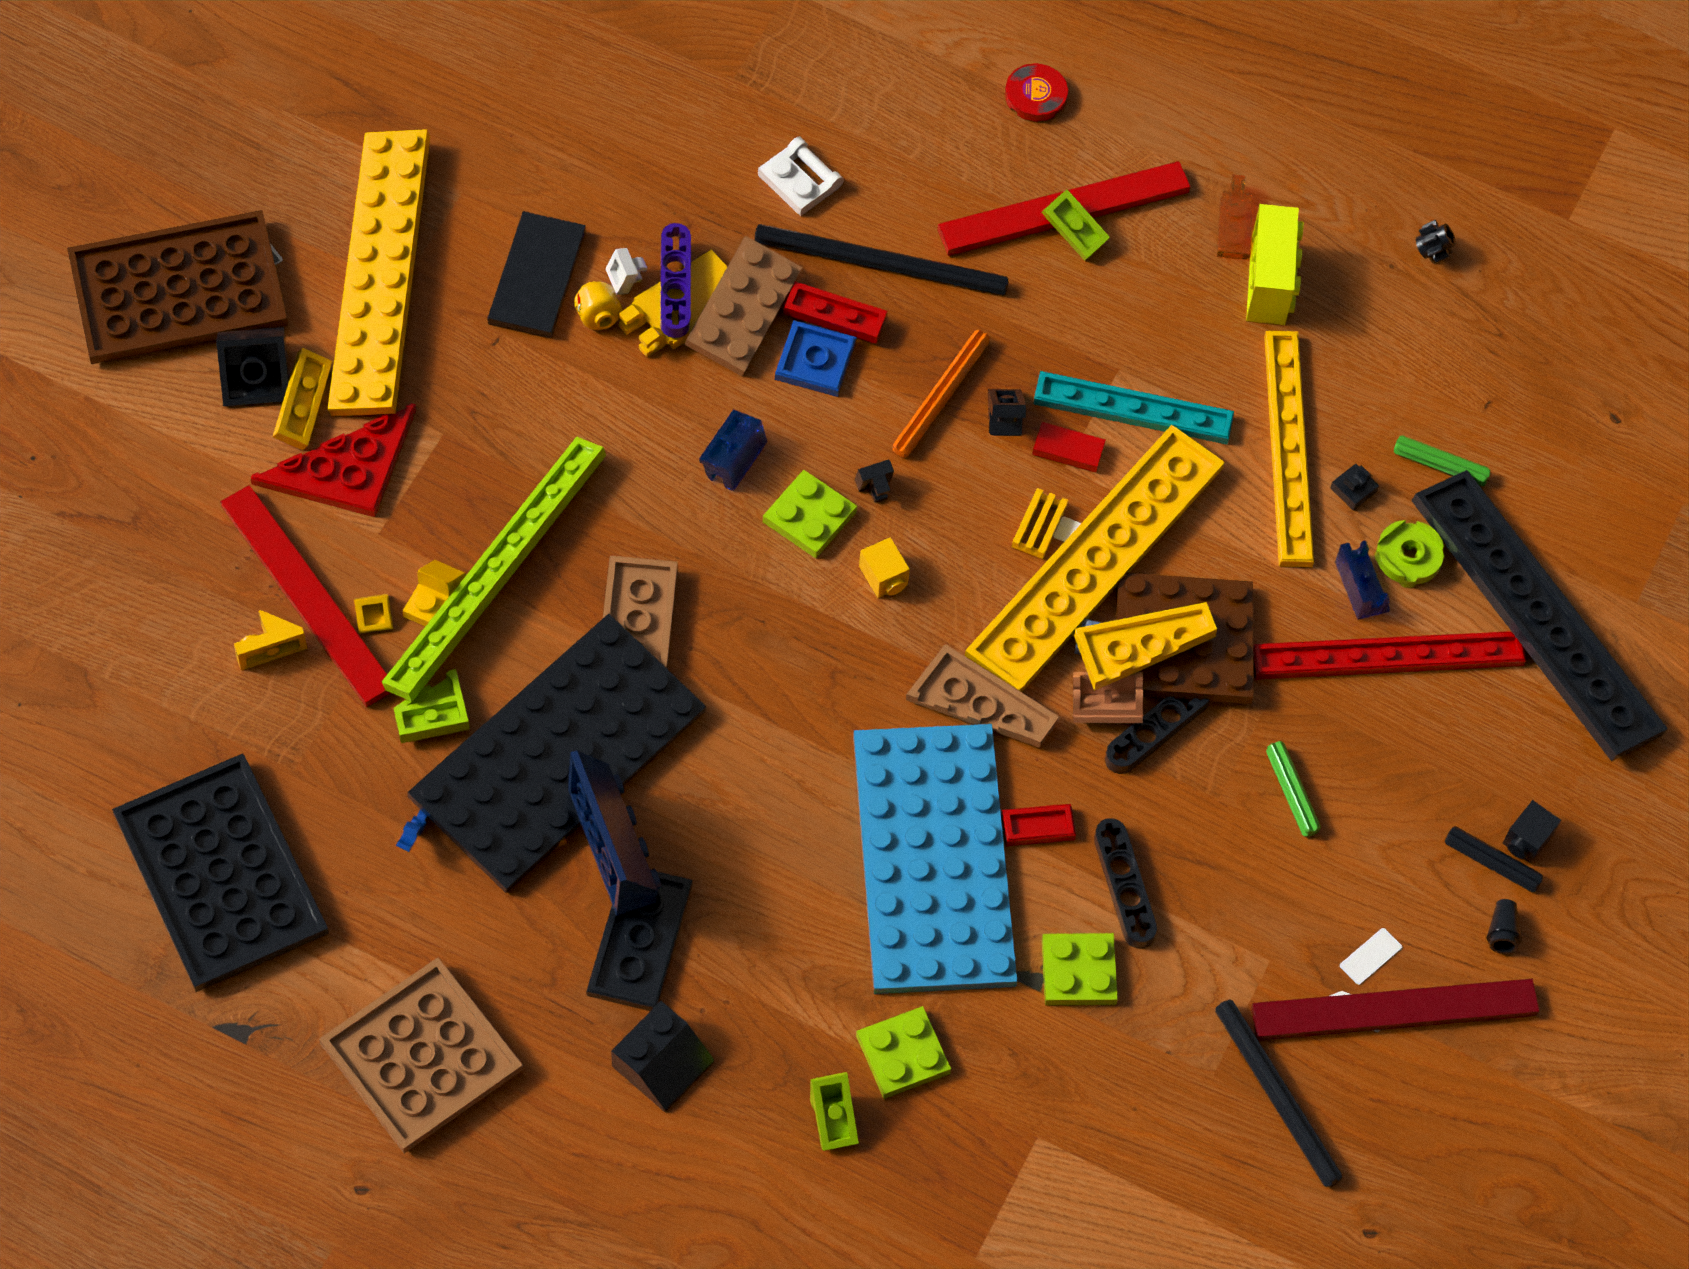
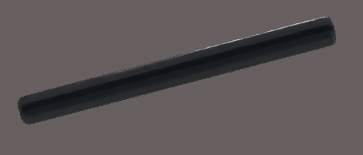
M1231 999L1223 1001L1215 1008V1013L1323 1186L1328 1188L1336 1185L1343 1178L1340 1170L1234 1001Z

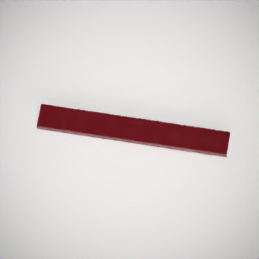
M1533 978L1258 1002L1252 1003L1251 1012L1256 1038L1258 1041L1532 1017L1538 1015L1539 1007Z

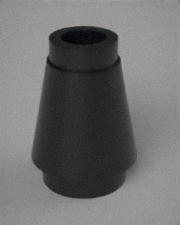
M1501 899L1496 902V908L1486 937L1488 943H1490L1491 950L1496 953H1514L1522 943L1517 903L1513 900Z

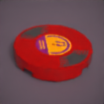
M1039 63L1025 64L1015 69L1008 77L1004 95L1010 109L1013 108L1019 117L1035 122L1046 121L1055 117L1056 113L1064 109L1068 96V86L1061 73L1049 65Z

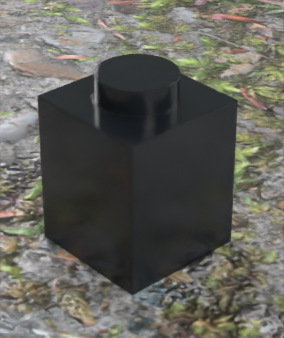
M1532 800L1510 827L1502 844L1507 846L1512 855L1519 859H1525L1531 864L1554 836L1561 820Z

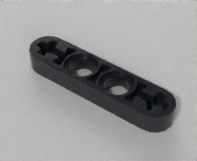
M1167 696L1143 716V723H1134L1107 746L1105 755L1106 766L1117 774L1130 772L1205 711L1209 706L1210 699L1200 701L1198 698H1194L1188 703L1186 709L1184 703L1188 700H1184V697L1182 699H1175L1174 697ZM1167 709H1172L1178 712L1180 719L1177 722L1170 723L1162 718L1161 713ZM1147 729L1154 733L1155 740L1150 743H1144L1137 738L1136 734L1140 730ZM1129 745H1132L1133 748L1128 752L1126 761L1123 758L1114 759L1116 752L1123 754L1129 749Z
M1114 818L1104 819L1097 825L1094 843L1121 930L1126 942L1131 947L1137 949L1146 948L1154 941L1157 925L1133 848L1124 824ZM1106 830H1110L1112 835H1117L1115 851L1111 852V841L1108 837H1104ZM1116 860H1123L1129 865L1130 871L1124 875L1116 874L1112 871L1110 864ZM1131 891L1138 895L1140 902L1136 906H1127L1122 903L1120 896L1124 892ZM1140 914L1138 919L1140 927L1148 929L1145 937H1140L1138 932H1133L1136 925L1134 916Z

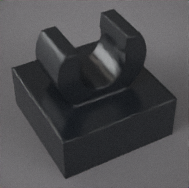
M1354 464L1332 481L1330 489L1354 511L1377 492L1379 485L1371 478V474L1362 465Z

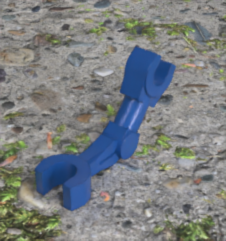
M419 810L417 816H414L411 821H407L405 824L404 832L396 844L397 847L410 852L417 837L423 833L427 824V816L421 810Z

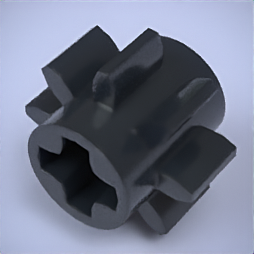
M1433 220L1419 229L1421 235L1416 237V245L1420 254L1425 259L1433 256L1435 263L1450 257L1449 254L1453 253L1451 247L1456 245V239L1448 224L1439 226L1438 222Z

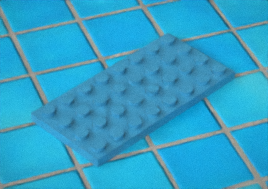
M992 724L854 730L853 740L874 994L1016 987L1017 973Z

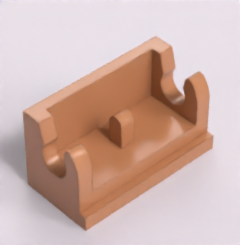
M1073 672V723H1143V672H1136L1095 691L1087 672Z

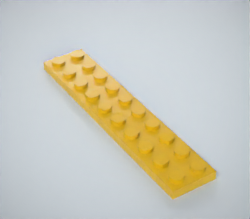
M427 129L365 133L327 409L331 416L396 414L430 145V135Z
M1171 425L965 650V657L1020 692H1023L1075 634V628L1081 627L1084 620L1088 619L1115 590L1118 582L1133 570L1223 470L1225 462Z

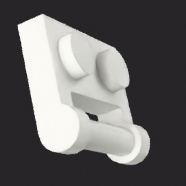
M799 136L794 138L787 148L758 168V176L797 214L802 216L835 192L844 182V178L837 171L832 172L807 148V142ZM799 157L824 182L817 185L793 160Z

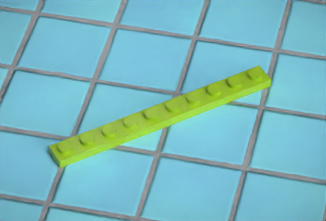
M579 437L573 440L383 679L382 684L386 691L413 702L606 457L604 447Z

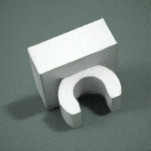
M621 248L615 249L606 267V272L616 295L628 294L633 284L642 280L639 271H647L648 268L642 257L632 259L628 249Z

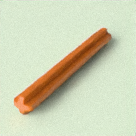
M981 330L973 332L894 442L893 452L896 455L907 458L988 346L990 337L987 333Z

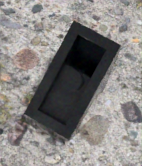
M988 389L990 435H1021L1023 418H1026V403L1021 389Z

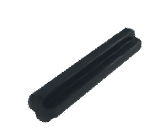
M1453 826L1446 836V845L1530 892H1535L1543 880L1541 873L1457 826Z

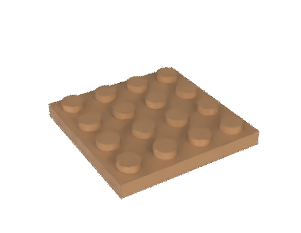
M436 958L319 1038L320 1045L404 1154L523 1071V1064L439 958Z

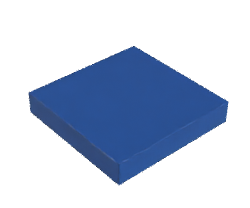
M794 320L779 360L774 380L838 397L857 337Z

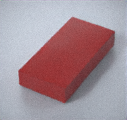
M1042 422L1032 455L1096 473L1106 439Z
M1071 804L1002 810L1001 818L1006 847L1074 841L1076 838Z

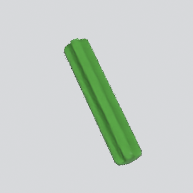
M1403 435L1399 436L1394 447L1395 454L1453 476L1467 470L1480 486H1485L1491 470L1488 467Z
M1278 741L1268 745L1266 753L1302 835L1309 837L1317 834L1321 825L1285 743Z

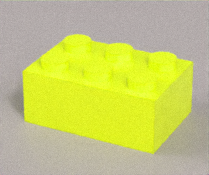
M1267 204L1259 205L1251 237L1246 321L1285 325L1288 313H1294L1296 296H1299L1301 276H1297V268L1301 266L1302 249L1299 248V241L1302 240L1304 222L1298 221L1299 208Z

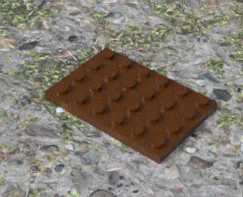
M262 210L67 248L91 364L216 340L218 332L277 328L288 325Z

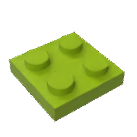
M803 470L765 512L762 522L814 558H817L856 514L857 505Z
M1114 933L1042 935L1045 1005L1117 1004Z
M923 1006L856 1031L857 1040L883 1099L951 1073V1067Z

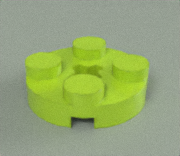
M1406 520L1397 521L1385 528L1380 535L1375 552V560L1380 569L1390 579L1399 582L1405 588H1413L1417 584L1430 581L1439 572L1444 559L1443 540L1431 526L1423 522L1417 521L1416 524L1405 523ZM1405 547L1408 550L1416 549V558L1405 556L1402 548Z

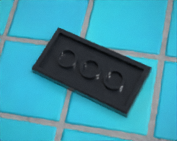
M525 211L522 212L487 318L489 325L552 338L586 233V225Z
M657 871L662 888L658 889L656 903L616 916L614 908L611 906L587 987V996L651 1011L659 1003L693 880Z

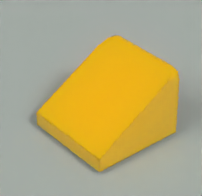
M388 594L354 598L359 634L393 629Z

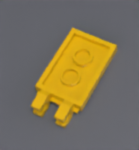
M712 249L691 262L690 328L686 335L680 338H672L665 335L661 330L660 282L636 296L632 305L619 313V318L621 319L619 327L627 335L643 326L646 322L651 325V328L639 335V340L642 342L639 344V349L646 357L662 349L666 344H669L673 350L686 342L727 266ZM676 288L670 289L667 292V295L672 299H680L685 295L683 291ZM679 310L672 311V324L674 325L679 324Z

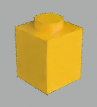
M891 537L860 550L859 567L877 598L887 594L890 596L898 594L908 585L910 569Z

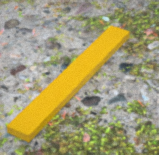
M1266 331L1264 340L1279 567H1313L1314 552L1298 331Z

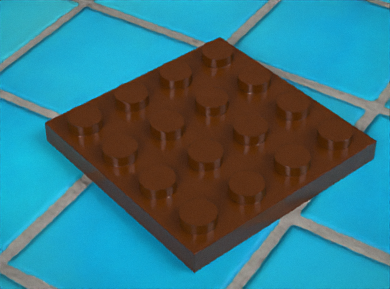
M1127 573L1118 582L1116 589V620L1207 602L1217 627L1215 638L1138 671L1143 672V697L1166 698L1170 696L1175 699H1182L1184 697V700L1198 698L1200 701L1210 699V702L1252 704V581Z

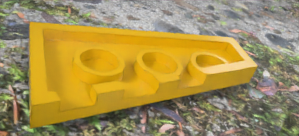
M1207 602L1075 628L1074 637L1095 691L1215 638L1217 627Z

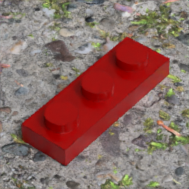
M796 281L784 306V315L875 344L879 339L888 312Z

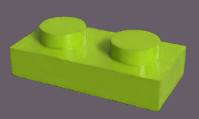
M1067 189L1041 212L1084 261L1110 238Z

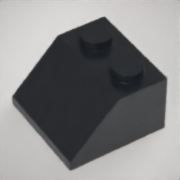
M285 327L218 332L216 345L223 406L283 402L289 383Z
M662 1001L611 1051L612 1067L664 1112L714 1063L713 1057L689 1024Z

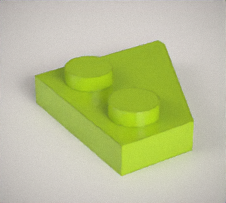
M456 669L448 671L446 679L433 688L430 685L424 687L413 702L406 699L394 707L401 743L470 729Z

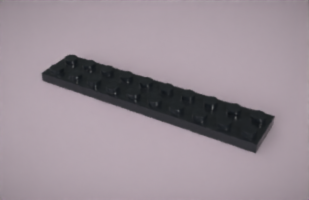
M1467 470L1415 493L1412 499L1413 504L1430 526L1440 535L1449 551L1611 762L1664 735L1668 729Z

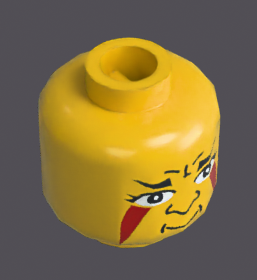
M589 282L583 285L575 296L574 306L584 326L591 330L608 329L618 321L619 313L622 312V306L612 286L605 282Z

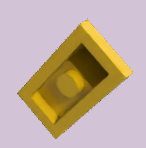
M437 560L431 561L418 570V585L403 609L404 618L423 626L429 623L465 577V572Z
M259 610L264 634L248 635L240 642L234 643L241 671L307 649L303 628Z

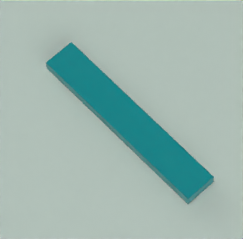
M1040 371L1033 404L1163 432L1173 425L1189 437L1228 445L1234 411L1043 371Z

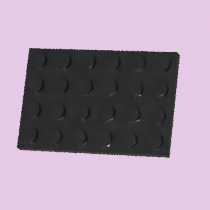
M244 753L112 809L195 992L329 934L328 927Z

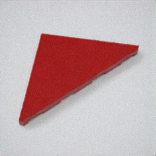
M410 403L405 405V409L396 412V414L389 416L385 414L365 423L363 428L347 435L343 433L321 443L320 447L303 455L302 453L294 455L277 463L276 467L261 474L259 472L252 474L251 484L376 517L416 413V404Z

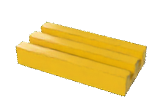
M1037 488L1013 539L1012 548L1043 559L1065 512L1068 499H1056L1055 494L1049 493V495L1043 494L1042 489ZM1039 503H1044L1027 543H1022ZM1051 507L1057 508L1039 549L1033 547Z

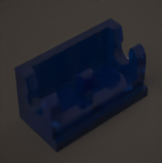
M732 410L699 458L700 463L704 466L707 477L711 481L718 475L722 478V483L726 489L731 491L736 489L767 443L762 420L737 410Z
M1365 540L1360 543L1361 546L1353 551L1350 543L1341 544L1335 560L1357 620L1390 611L1389 596L1383 592L1368 554L1369 546Z

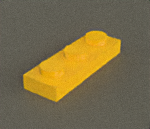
M304 348L297 352L273 438L301 450L308 446L331 368V360Z

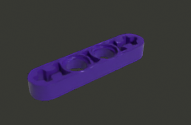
M672 223L665 226L661 234L660 327L662 332L668 337L680 338L689 331L691 319V234L686 226ZM672 237H679V250H673ZM676 261L683 264L685 268L682 271L673 272L667 268V265L670 262ZM676 288L683 291L685 295L680 299H672L667 295V292L670 289ZM673 310H679L678 325L672 324Z

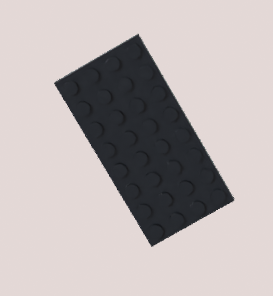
M608 613L407 793V797L486 875L507 893L549 855L564 838H567L581 825L568 791L570 752L578 750L608 763L613 775L619 774L624 786L705 712L706 706Z

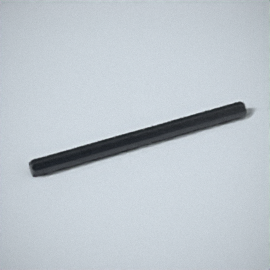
M758 224L755 231V241L760 244L1004 295L1008 288L1009 278L999 274L764 224Z

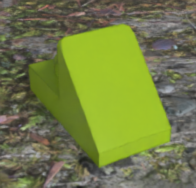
M847 1072L811 1079L810 1102L816 1114L822 1150L859 1144Z

